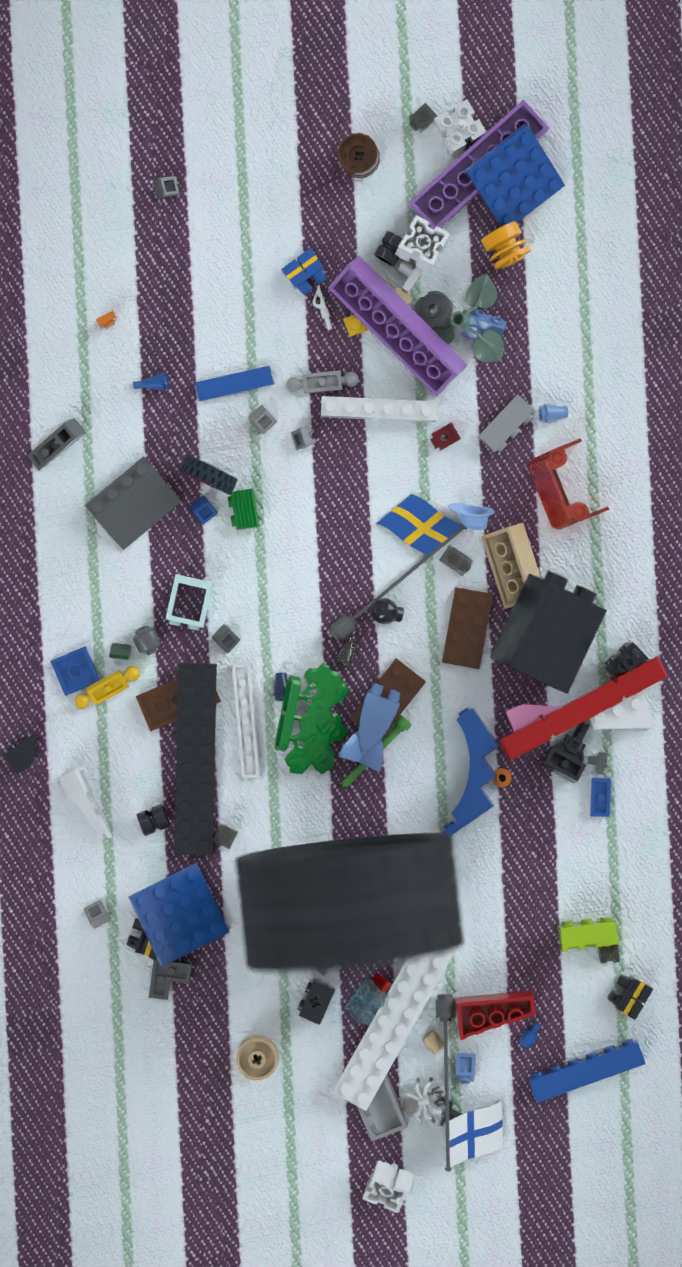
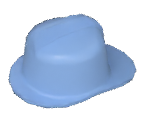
M450 503L448 505L449 509L459 513L461 523L466 528L472 530H485L489 515L494 513V510L488 507L463 503Z

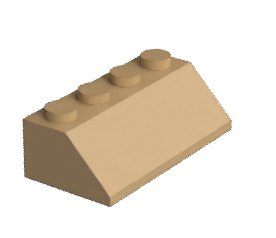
M524 523L481 536L504 609L515 605L529 574L540 577Z

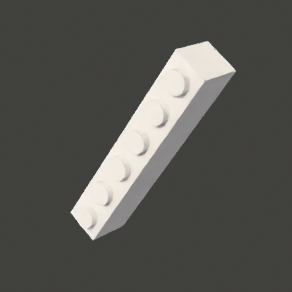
M322 396L321 417L436 423L437 401Z

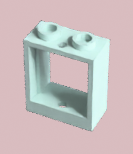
M176 574L165 618L170 620L169 624L180 626L181 623L188 624L189 629L198 631L199 627L204 628L214 583ZM179 583L207 589L199 622L172 616Z

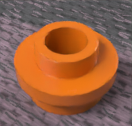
M499 768L494 771L497 776L492 780L496 786L506 787L510 784L512 777L507 769ZM504 774L505 780L499 781V775Z

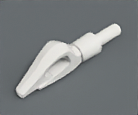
M318 285L313 298V305L320 309L327 329L331 330L332 326L329 319L331 316L326 307L320 285ZM317 296L320 297V304H316Z

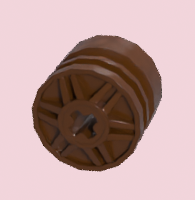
M353 133L345 137L340 143L338 159L348 175L357 179L366 178L378 169L380 153L374 140L368 135ZM357 154L363 155L362 161L357 160Z

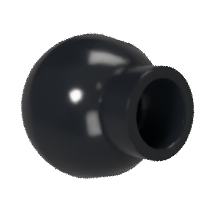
M382 598L374 603L372 616L376 622L390 624L393 621H402L404 608L398 607L394 601Z

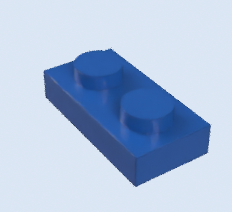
M591 778L590 816L610 817L611 778Z

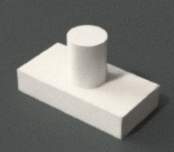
M404 260L399 266L398 271L409 278L402 287V290L409 294L424 271L417 266L416 268Z

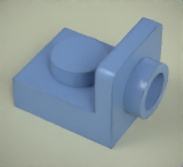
M456 1054L455 1081H459L462 1084L474 1082L476 1054Z

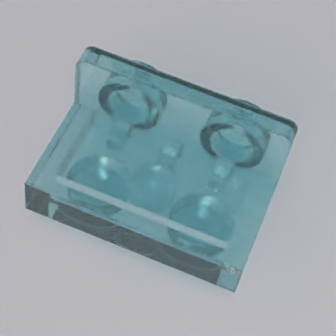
M365 978L345 1006V1009L355 1021L369 1025L379 1008L389 998V995L381 991L371 979Z

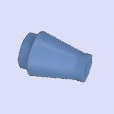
M544 404V406L539 407V419L545 423L568 417L567 406Z

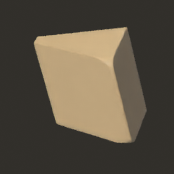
M435 1030L430 1031L423 1037V1042L434 1055L438 1054L444 1046V1041Z

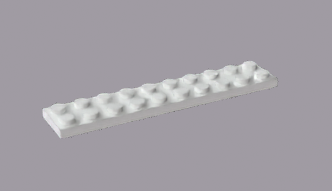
M456 949L404 962L334 1087L333 1093L367 1111Z

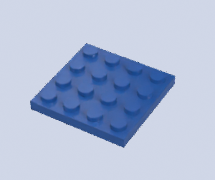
M526 123L464 170L500 227L514 221L519 222L565 186Z
M197 863L128 896L161 966L229 933V929Z

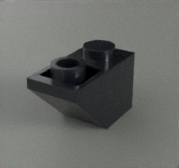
M29 732L21 738L23 742L18 746L14 743L6 749L7 754L4 757L17 774L35 763L39 739L38 733L32 735Z

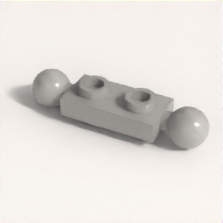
M341 370L302 374L303 380H299L296 377L289 378L286 382V387L290 392H297L300 388H304V394L342 390V384L348 387L356 386L359 378L354 372H348L341 376Z

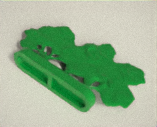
M322 663L318 668H309L305 671L304 679L308 687L302 693H300L301 679L298 676L291 675L287 680L275 738V750L284 752L288 749L290 740L293 742V750L285 757V762L290 767V773L303 774L311 764L320 774L325 773L327 770L330 771L334 767L335 753L332 751L330 743L332 741H341L349 732L346 726L341 724L340 716L337 713L331 712V707L341 702L349 692V689L342 681L338 672L331 671L330 666ZM317 689V693L314 696H306L307 694L310 695L309 691ZM298 700H304L308 706L307 712L303 716L295 715ZM294 720H298L301 731L299 734L292 736ZM297 741H301L303 745H298Z

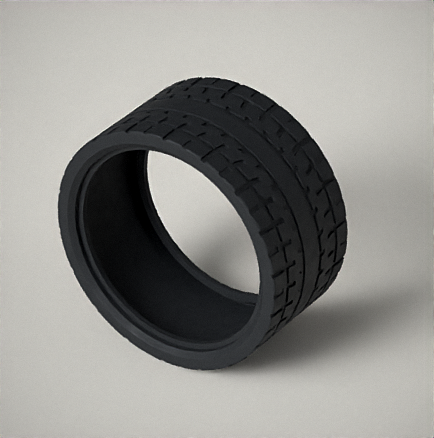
M410 833L348 838L273 848L237 857L235 864L236 874L239 877L237 878L239 900H241L242 924H244L242 929L244 947L246 948L247 968L263 972H305L345 969L418 959L461 947L464 944L461 926L460 903L458 902V883L455 878L457 876L455 856L452 854L454 853L452 835L447 833Z

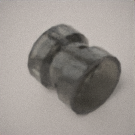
M618 944L598 947L600 964H606L609 961L614 963L620 962Z

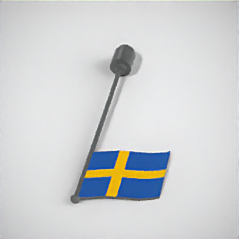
M412 494L376 524L392 531L409 546L427 556L353 617L350 614L348 616L344 614L331 624V628L328 631L337 642L340 639L343 640L357 629L354 626L357 624L355 619L461 531L467 530V528L463 524L460 525L445 517L428 502Z

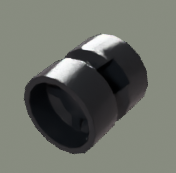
M386 231L381 240L383 245H378L373 255L384 263L395 267L400 258L395 253L403 238L390 231Z
M162 804L152 807L151 811L144 810L136 814L144 836L155 833L156 829L161 831L171 827Z

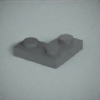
M158 959L153 960L149 998L168 1000L170 981L189 984L192 964L172 961L161 966Z

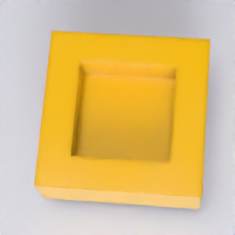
M355 315L343 319L350 337L368 331L367 327Z

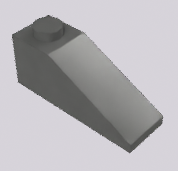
M73 418L64 422L27 457L40 471L86 434V431Z

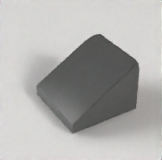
M176 176L162 177L153 181L157 199L180 195Z
M225 624L211 637L227 653L241 640Z

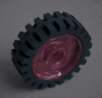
M190 455L186 456L180 468L181 472L228 495H231L238 481L237 478Z

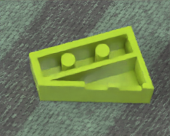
M601 917L600 921L593 922L592 919H581V923H573L572 920L562 921V925H557L559 946L562 952L575 948L581 950L585 949V947H603L619 944L617 923L615 919L611 920V917Z

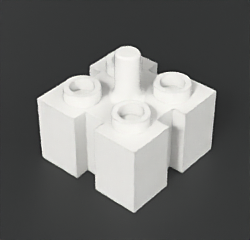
M467 99L454 106V113L449 115L448 111L434 118L433 121L440 136L443 134L447 136L445 144L452 156L465 149L467 141L470 140L473 144L487 133L479 119L473 120L475 112Z
M416 215L395 255L408 262L412 258L417 261L415 266L429 273L450 233L437 226L435 230L428 227L430 222Z
M378 1160L367 1182L362 1199L373 1204L379 1202L384 1204V1208L398 1213L410 1191L414 1174L404 1169L397 1171L398 1165H390L387 1162Z

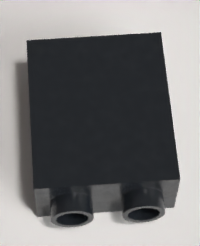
M547 570L544 579L529 574L490 658L547 686L568 694L607 610L594 604L597 594L582 586L576 585L573 593L566 590L565 587L569 579L555 572Z

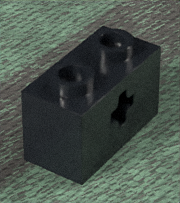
M315 978L313 982H308L305 993L308 994L305 1000L301 999L297 1008L300 1011L299 1016L320 1025L335 992V987ZM317 996L319 997L318 1001L320 1004L316 1003L314 1006L310 999H314Z

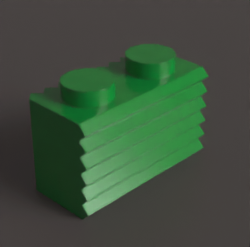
M254 489L232 491L231 496L227 497L229 508H233L234 515L231 516L232 527H236V530L260 527Z

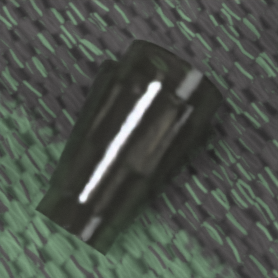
M346 638L336 656L337 664L345 667H351V664H354L356 640Z

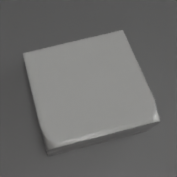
M260 405L248 417L262 434H265L277 422L263 405Z
M101 900L83 908L93 928H97L111 920Z

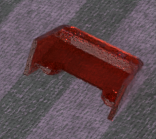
M581 438L531 459L528 463V471L549 523L556 530L564 529L609 510L607 506L590 513L587 505L582 502L570 505L556 469L562 467L567 461L565 450L582 442Z

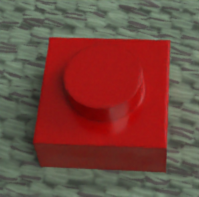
M376 972L366 986V989L381 1000L392 984Z

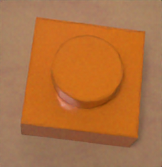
M113 311L96 319L99 327H104L105 329L115 325L114 321L118 320Z

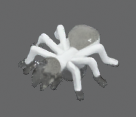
M418 1077L414 1087L418 1095L412 1094L408 1085L404 1086L407 1090L406 1095L409 1098L403 1102V1109L407 1114L417 1112L415 1119L418 1120V1124H421L422 1121L420 1117L422 1110H424L425 1118L435 1123V1119L428 1115V1107L432 1113L445 1116L444 1111L435 1110L432 1104H436L438 1107L445 1105V1102L440 1104L438 1102L443 1101L446 1096H440L444 1091L434 1092L440 1088L439 1086L433 1088L431 1094L427 1092L433 1077L429 1078L423 1088L424 1092L421 1093L419 1090L420 1078Z

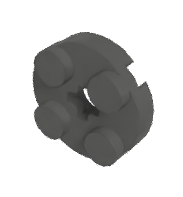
M430 291L417 301L415 312L432 330L443 329L447 326L452 316L453 302L440 291ZM435 306H437L436 313L432 314L430 310L434 309Z

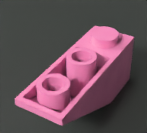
M521 704L505 711L513 732L539 719V715L542 714L545 718V715L560 707Z

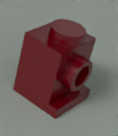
M452 422L433 432L430 439L435 449L439 448L440 451L461 440ZM442 434L448 435V439L446 441H443L441 439Z

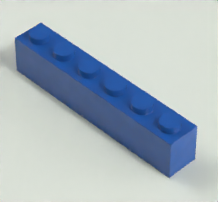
M627 1039L622 1041L620 1046L610 1045L603 1048V1052H590L585 1055L586 1058L580 1060L574 1058L567 1061L568 1064L560 1066V1064L550 1067L547 1072L537 1071L532 1073V1077L528 1078L536 1102L547 1100L645 1065L646 1063L637 1040Z

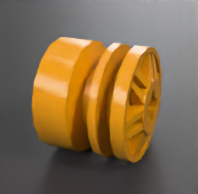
M516 221L500 227L481 239L486 252L496 251L490 260L495 261L500 258L494 264L496 270L517 263L531 251L529 246L520 248L527 242L526 239L516 241L515 238L522 233Z

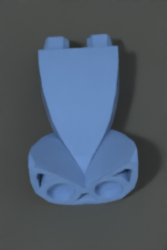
M374 683L370 692L367 691L364 700L359 731L354 733L344 744L339 757L359 762L380 772L383 762L381 738L390 727L400 705L398 703L400 692L391 689L388 698L382 697L380 695L384 686Z

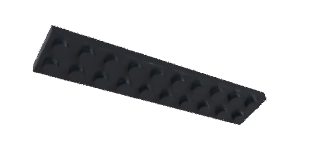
M178 663L174 855H213L217 663Z

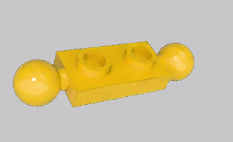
M130 666L123 675L120 670H117L86 687L88 694L77 695L74 700L75 706L79 709H85L89 706L90 701H93L96 706L129 688L126 681L138 680L140 677L139 669L135 666Z

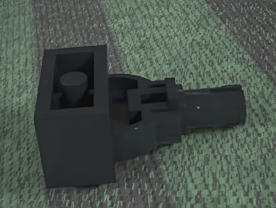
M626 642L618 649L620 653L616 657L612 655L605 662L607 666L604 669L616 680V677L627 671L630 672L649 658L634 642L630 644Z
M585 722L577 725L571 737L566 734L563 741L558 742L547 750L540 765L571 783L578 782L586 767V764L583 763V751L586 744H582L590 725L585 724Z

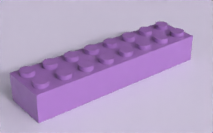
M523 99L409 202V207L417 216L430 222L428 227L434 230L436 226L442 228L479 194L464 171L466 168L525 123L529 125L537 140L541 139L548 132L549 127Z
M360 256L350 262L328 287L436 397L467 367V364Z

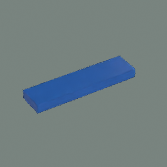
M269 365L195 382L200 402L271 386L274 383Z

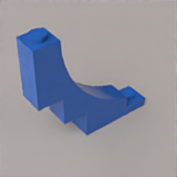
M468 707L458 713L460 717L456 719L467 741L470 768L463 796L451 813L457 822L451 821L444 826L445 831L442 832L451 835L495 806L482 786L497 776L485 759V756L500 745L475 709L469 710Z

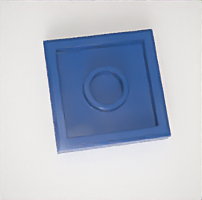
M86 646L50 661L65 696L82 690L100 680Z

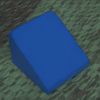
M205 495L189 506L202 524H205L218 514Z

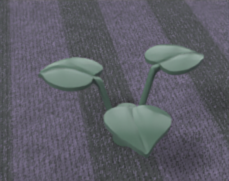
M483 274L469 286L466 292V301L470 305H475L474 307L463 310V312H454L445 328L433 331L448 345L455 338L453 329L456 327L460 329L466 328L479 337L473 344L474 356L483 362H498L501 360L504 352L501 336L493 330H486L481 335L469 326L470 317L467 315V313L477 310L478 306L487 309L496 301L497 291L490 276Z

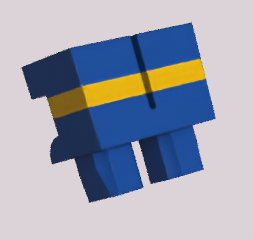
M311 248L297 257V261L294 259L281 269V272L287 277L295 289L298 288L304 296L313 290L307 282L308 280L314 278L318 285L327 280L323 271L324 267Z

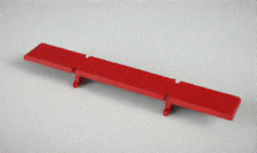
M657 655L635 667L630 672L627 671L616 677V680L614 677H610V681L548 713L545 715V718L542 714L539 715V719L501 738L499 742L508 760L511 761L552 739V734L556 737L622 702L623 696L627 699L667 678L668 675Z

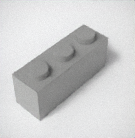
M517 394L477 438L493 453L497 450L501 452L507 446L505 441L510 436L514 438L521 431L518 427L523 422L527 424L534 417L531 414L534 409Z

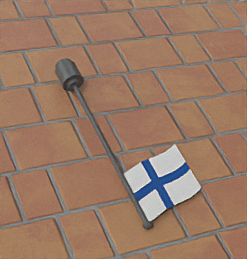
M437 994V999H435L436 1018H440V1022L444 1023L445 1170L450 1172L452 1170L451 1167L467 1159L490 1154L503 1147L502 1100L485 1108L465 1112L449 1120L447 1021H451V1018L455 1017V999H453V994Z

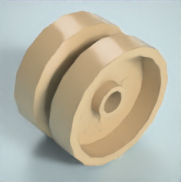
M264 1035L247 1037L240 1044L236 1054V1064L239 1071L244 1077L251 1080L268 1078L275 1072L278 1065L279 1052L277 1046L270 1038ZM255 1054H257V1056L261 1055V1059L256 1060V1059L254 1058V1055H255Z

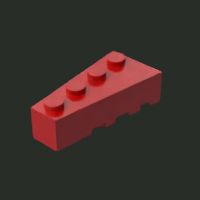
M532 990L456 997L460 1041L492 1028L496 1029L502 1027L501 1025L535 1015Z

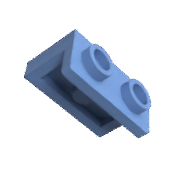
M478 309L469 313V326L481 335L486 330H493L502 338L507 324L502 318L489 316L484 311ZM463 329L461 336L474 341L479 339L478 336L468 329Z

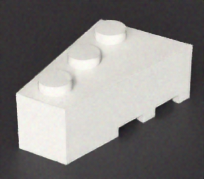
M641 691L627 699L623 697L622 702L589 719L592 729L655 728Z

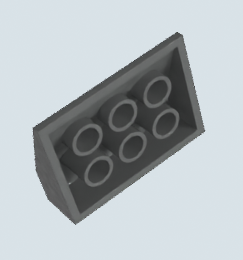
M143 456L85 504V507L120 548L125 550L182 501Z

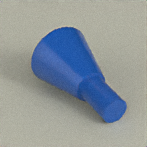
M162 372L143 381L133 382L134 389L146 388L166 391V388L169 387V378Z

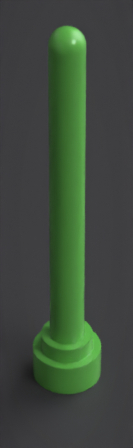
M402 715L396 720L395 727L382 740L383 750L401 731H407L412 726ZM360 763L343 780L342 786L348 787L367 766Z

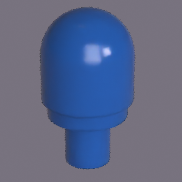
M534 1022L530 1029L524 1030L519 1038L520 1045L524 1048L532 1047L537 1040L538 1034L536 1033L541 1026Z

